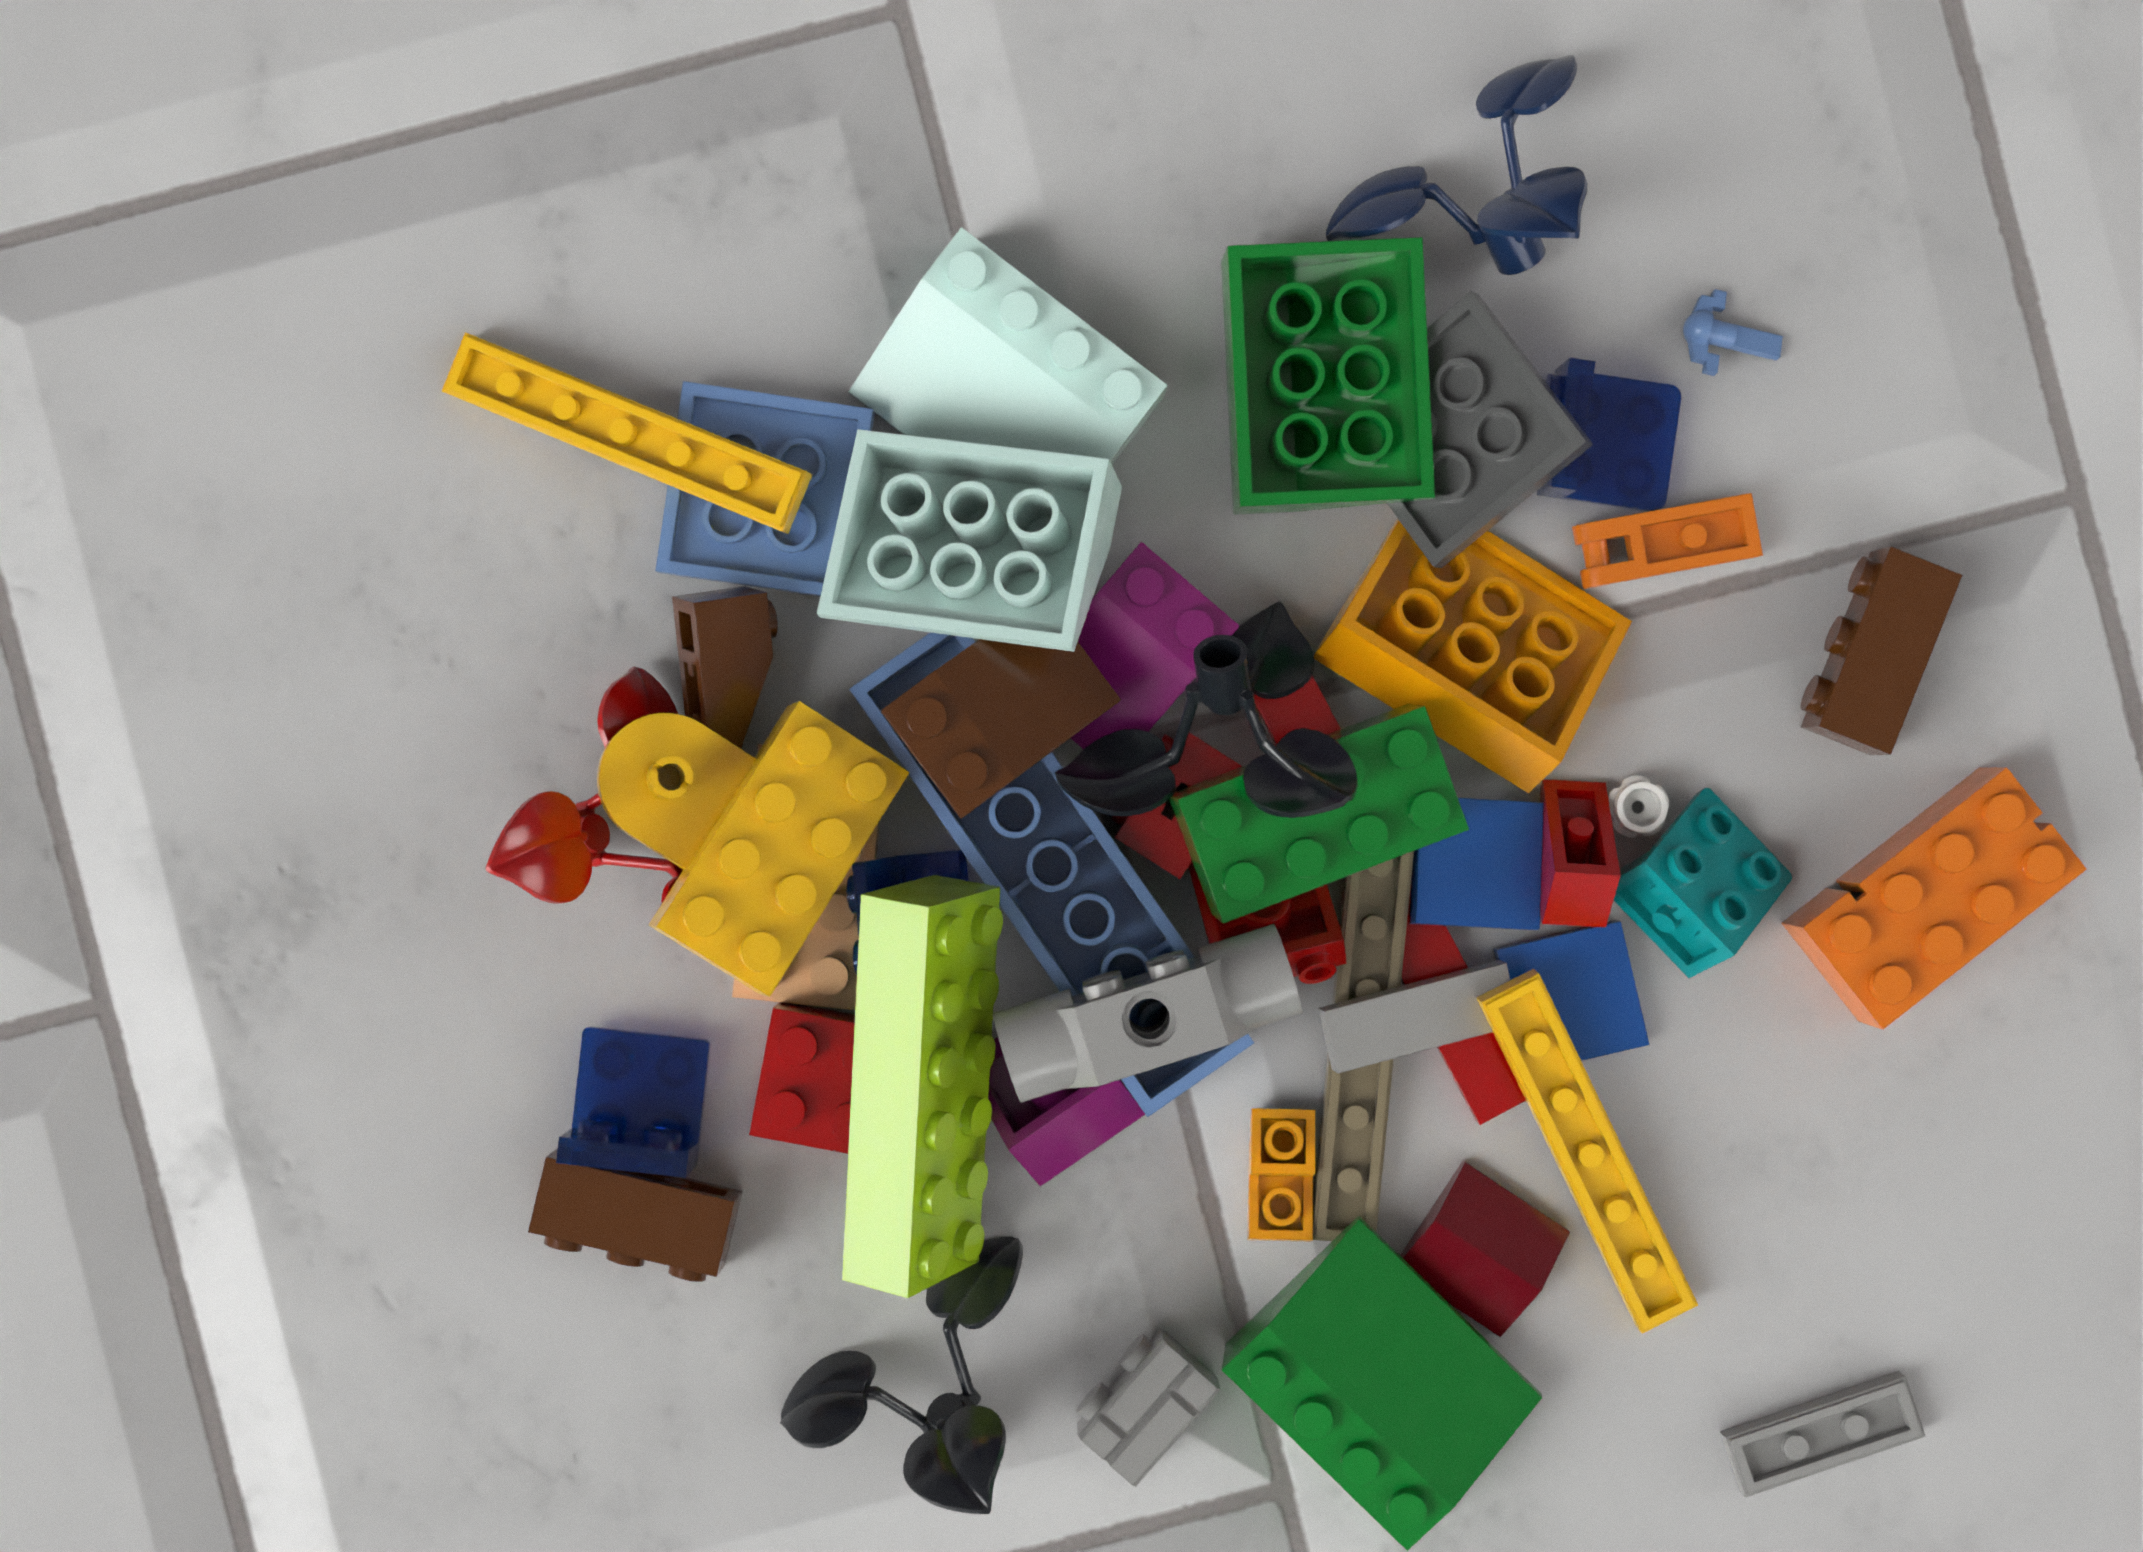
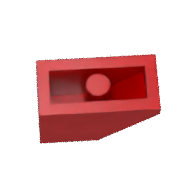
M1543 779L1540 789V803H1544L1540 902L1542 924L1606 927L1621 876L1606 782Z

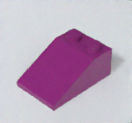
M1143 542L1139 543L1093 597L1078 639L1079 644L1121 699L1120 702L1071 737L1083 750L1097 739L1116 731L1139 729L1149 732L1183 693L1185 687L1196 678L1193 659L1196 646L1211 636H1232L1239 627L1234 620Z

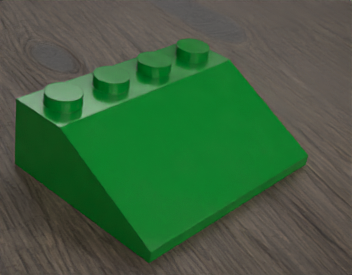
M1423 237L1227 246L1221 261L1233 515L1300 512L1434 499L1435 485Z
M1360 1216L1344 1229L1225 1344L1222 1371L1407 1551L1457 1505L1542 1399V1393Z

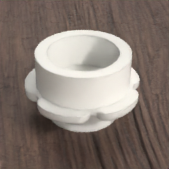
M1635 775L1623 779L1619 788H1613L1610 791L1608 799L1610 812L1613 817L1612 824L1618 833L1629 838H1635L1638 834L1649 837L1662 829L1666 822L1669 808V798L1662 786L1651 784L1650 780L1645 776ZM1635 801H1640L1643 805V810L1640 813H1635L1632 810V804Z

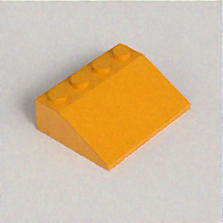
M1397 518L1316 650L1314 659L1393 709L1406 704L1425 706L1436 736L1529 794L1562 762L1632 621L1489 531L1485 532L1444 567H1433Z

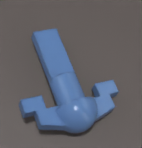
M1715 289L1711 292V297L1701 295L1698 298L1691 315L1684 323L1683 335L1688 343L1690 361L1703 365L1702 374L1715 376L1718 373L1720 355L1709 353V345L1775 361L1781 357L1783 336L1714 319L1713 311L1721 313L1725 310L1726 291Z

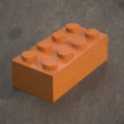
M1979 767L1840 876L1836 881L1845 891L1825 888L1781 924L1858 1022L1884 1030L2077 878L2087 868L2051 823L2033 822L2043 812L2007 767ZM1848 891L1859 892L1863 894H1861L1858 898L1854 899V897Z

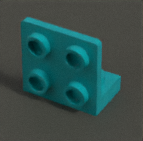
M1704 788L1695 794L1650 851L1620 868L1621 876L1614 901L1688 978H1691L1735 956L1791 882L1792 874L1710 788Z

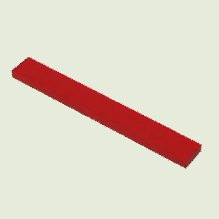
M1313 675L1302 688L1282 698L1265 699L1254 694L1256 709L1275 745L1287 733L1295 729L1306 728L1322 732L1326 735L1341 729ZM1410 886L1401 978L1403 985L1468 968L1446 926L1410 924ZM1493 1032L1437 1047L1479 1125L1526 1101Z

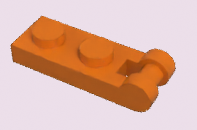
M1752 493L1572 526L1575 546L1582 545L1586 569L1580 570L1583 589L1763 556ZM1624 537L1628 561L1611 564L1607 540Z

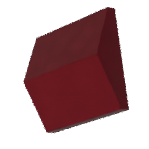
M1463 1160L1400 1256L1449 1304L1501 1337L1542 1291L1570 1231Z

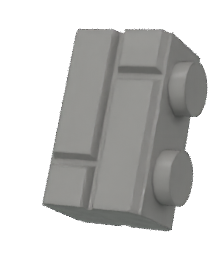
M1161 1328L1151 1340L1144 1334L1140 1335L1127 1348L1119 1360L1118 1364L1124 1368L1122 1373L1109 1387L1105 1386L1102 1382L1096 1384L1084 1397L1076 1410L1082 1416L1077 1423V1432L1080 1440L1101 1459L1106 1460L1110 1467L1135 1487L1221 1390L1215 1374Z

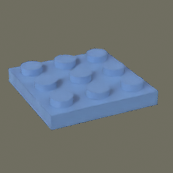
M683 381L677 419L793 465L813 475L789 534L668 485L655 571L662 574L821 596L857 429L872 431L874 410L871 408Z

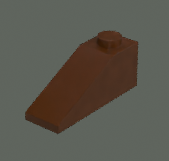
M746 586L672 596L685 716L702 723L737 747L742 748L773 659L772 638L776 637L778 631V620L774 605L768 600L767 592Z

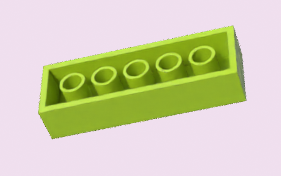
M932 875L861 894L843 1281L910 1298L979 1262V1254L983 1248L985 1238L984 1228L981 1225L982 1196L988 1181V1168L984 1162L986 1131L992 1116V1107L988 1100L989 1075L996 1049L995 1041L992 1037L993 1006L999 992V978L995 973L997 940L1003 927V915L999 909V886Z

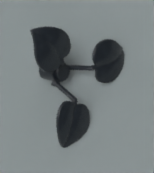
M1280 601L1247 620L1238 627L1232 636H1211L1196 646L1193 659L1197 682L1188 684L1185 687L1187 700L1173 745L1167 753L1163 741L1156 735L1139 729H1124L1097 739L1087 746L1069 765L1055 772L1059 786L1075 801L1093 811L1113 816H1133L1152 811L1170 799L1176 791L1175 776L1169 767L1180 762L1198 704L1202 702L1213 713L1219 715H1231L1239 712L1241 709L1244 710L1259 749L1265 753L1253 759L1244 770L1245 792L1250 801L1267 814L1277 817L1297 818L1324 813L1343 807L1348 801H1352L1358 788L1357 773L1350 756L1329 735L1306 728L1295 729L1287 733L1275 745L1266 734L1255 706L1254 694L1265 699H1277L1288 696L1302 688L1310 680L1315 666L1314 655L1309 642L1295 626L1285 606Z
M1011 1236L984 1240L983 1248L979 1254V1262L927 1288L926 1305L936 1317L946 1318L943 1324V1332L962 1389L961 1394L944 1393L938 1396L930 1404L927 1414L924 1416L880 1387L870 1386L876 1372V1364L870 1356L858 1351H841L821 1359L799 1378L784 1403L780 1424L797 1443L805 1447H831L845 1440L858 1428L867 1411V1400L878 1401L917 1425L924 1432L910 1445L903 1464L904 1478L912 1491L927 1502L947 1510L970 1514H990L994 1482L1004 1455L1006 1430L1002 1419L995 1411L978 1405L981 1395L973 1387L957 1336V1329L959 1324L967 1329L982 1328L1003 1309L1013 1292L1020 1272L1023 1258L1022 1242L1018 1238Z

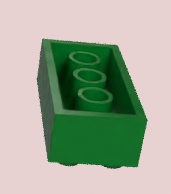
M1406 704L1327 734L1346 750L1355 766L1358 779V788L1354 799L1338 809L1297 818L1277 817L1267 814L1258 809L1246 795L1243 776L1247 765L1176 791L1170 798V802L1212 915L1224 924L1469 830L1425 706Z

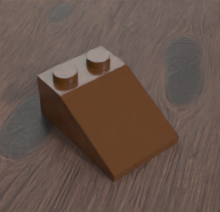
M979 639L930 673L882 709L881 712L962 819L1120 702L1121 699L1079 642H1077L1075 651L1072 652Z

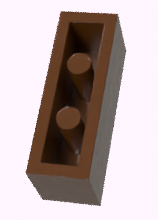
M1891 546L1872 551L1869 557L1863 556L1856 564L1849 579L1848 592L1853 593V597L1845 617L1838 616L1827 634L1824 650L1830 654L1821 676L1815 675L1810 680L1803 694L1800 707L1806 714L1801 728L1868 755H1891L1963 575Z
M558 1147L545 1158L528 1232L545 1236L544 1244L554 1249L580 1252L584 1245L607 1251L606 1259L617 1264L641 1267L644 1265L645 1260L668 1265V1273L674 1277L702 1282L706 1280L707 1275L717 1277L725 1266L743 1191Z

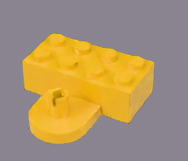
M798 701L786 707L755 757L702 723L687 716L674 713H656L643 716L619 730L605 747L598 766L597 787L604 810L619 829L683 869L650 921L649 926L755 992L770 997L910 772L801 701Z

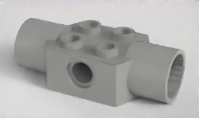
M1271 924L1197 948L1199 956L1187 959L1183 950L1154 957L1145 961L1148 972L1124 980L1120 970L1094 976L1082 981L1084 992L1072 996L1071 990L1067 989L994 1012L993 1019L1019 1101L1022 1103L1063 1089L1096 1087L1230 1045L1258 1027L1302 1014L1303 1009L1297 986L1276 926ZM1152 998L1159 1000L1165 1005L1164 1016L1153 1026H1138L1129 1018L1131 1009L1137 1002L1143 999Z

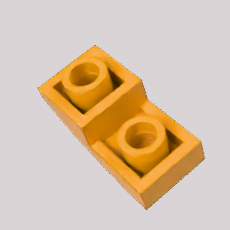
M1251 1109L1248 1166V1241H1313L1315 1110Z

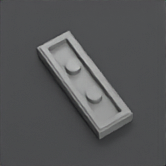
M1497 960L1319 1007L1318 1010L1332 1070L1336 1073H1342L1493 1032L1476 997L1510 981L1507 963Z
M1899 1371L1720 1431L1738 1488L1745 1497L1926 1437L1907 1378Z

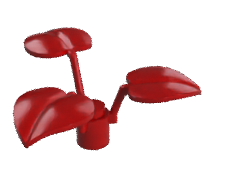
M636 666L631 667L625 675L614 681L605 691L598 709L597 718L598 732L604 747L607 746L619 730L636 719L656 713L678 714L668 692L646 670ZM554 791L538 793L526 800L516 810L501 831L485 867V870L490 874L514 883L537 899L553 904L567 903L577 899L589 883L592 866L613 865L660 870L669 873L673 878L665 885L661 902L664 901L683 871L682 868L667 859L606 853L604 849L607 848L610 841V830L605 819L595 814V809L602 805L599 794L597 793L588 800L578 802L575 805L568 796Z

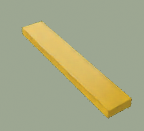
M466 332L442 389V392L786 534L790 532L813 475L793 465Z
M1532 969L1476 997L1635 1326L1643 1334L1698 1306L1695 1296L1540 974L1535 969Z

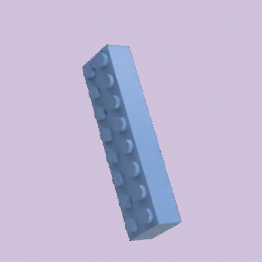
M929 633L849 689L904 769L910 772L909 776L985 884L1000 887L999 905L1059 991L1070 989L1072 996L1083 993L1082 987L1084 986L1082 981L1115 970H1120L1123 980L1146 973L1148 969L1145 961L1173 951L1183 950L1187 959L1194 957L1093 810L1075 801L1059 786L1055 772L1063 767L1052 752L961 819L882 714V709L937 668L975 643L973 638ZM1152 998L1143 999L1137 1002L1131 1009L1129 1018L1138 1026H1153L1164 1016L1165 1005L1159 1000ZM1247 1034L1230 1045L1121 1080L1145 1115L1149 1117L1254 1044V1041Z

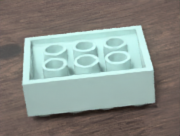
M961 227L923 276L848 392L866 407L873 409L878 416L903 435L1110 459L1113 465L1165 397L1167 384Z
M857 429L817 615L820 618L1074 652L1110 550L1122 485L1110 459Z

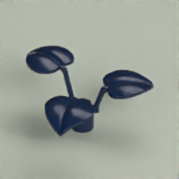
M1568 55L1558 59L1534 61L1517 66L1495 77L1478 95L1476 109L1482 118L1501 117V129L1511 189L1505 191L1504 195L1488 202L1480 210L1477 216L1478 224L1437 184L1426 183L1427 173L1423 167L1406 166L1379 173L1365 180L1352 190L1339 204L1330 219L1326 229L1327 241L1341 237H1365L1393 230L1414 217L1421 210L1426 199H1432L1439 203L1469 233L1474 245L1486 242L1498 271L1504 275L1518 274L1538 264L1546 253L1541 238L1578 239L1580 235L1581 211L1588 186L1583 171L1576 167L1550 168L1534 173L1522 180L1514 125L1519 115H1533L1545 111L1567 92L1577 72L1575 57Z

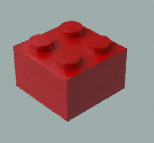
M782 1002L773 1007L749 1136L848 1154L855 1014Z

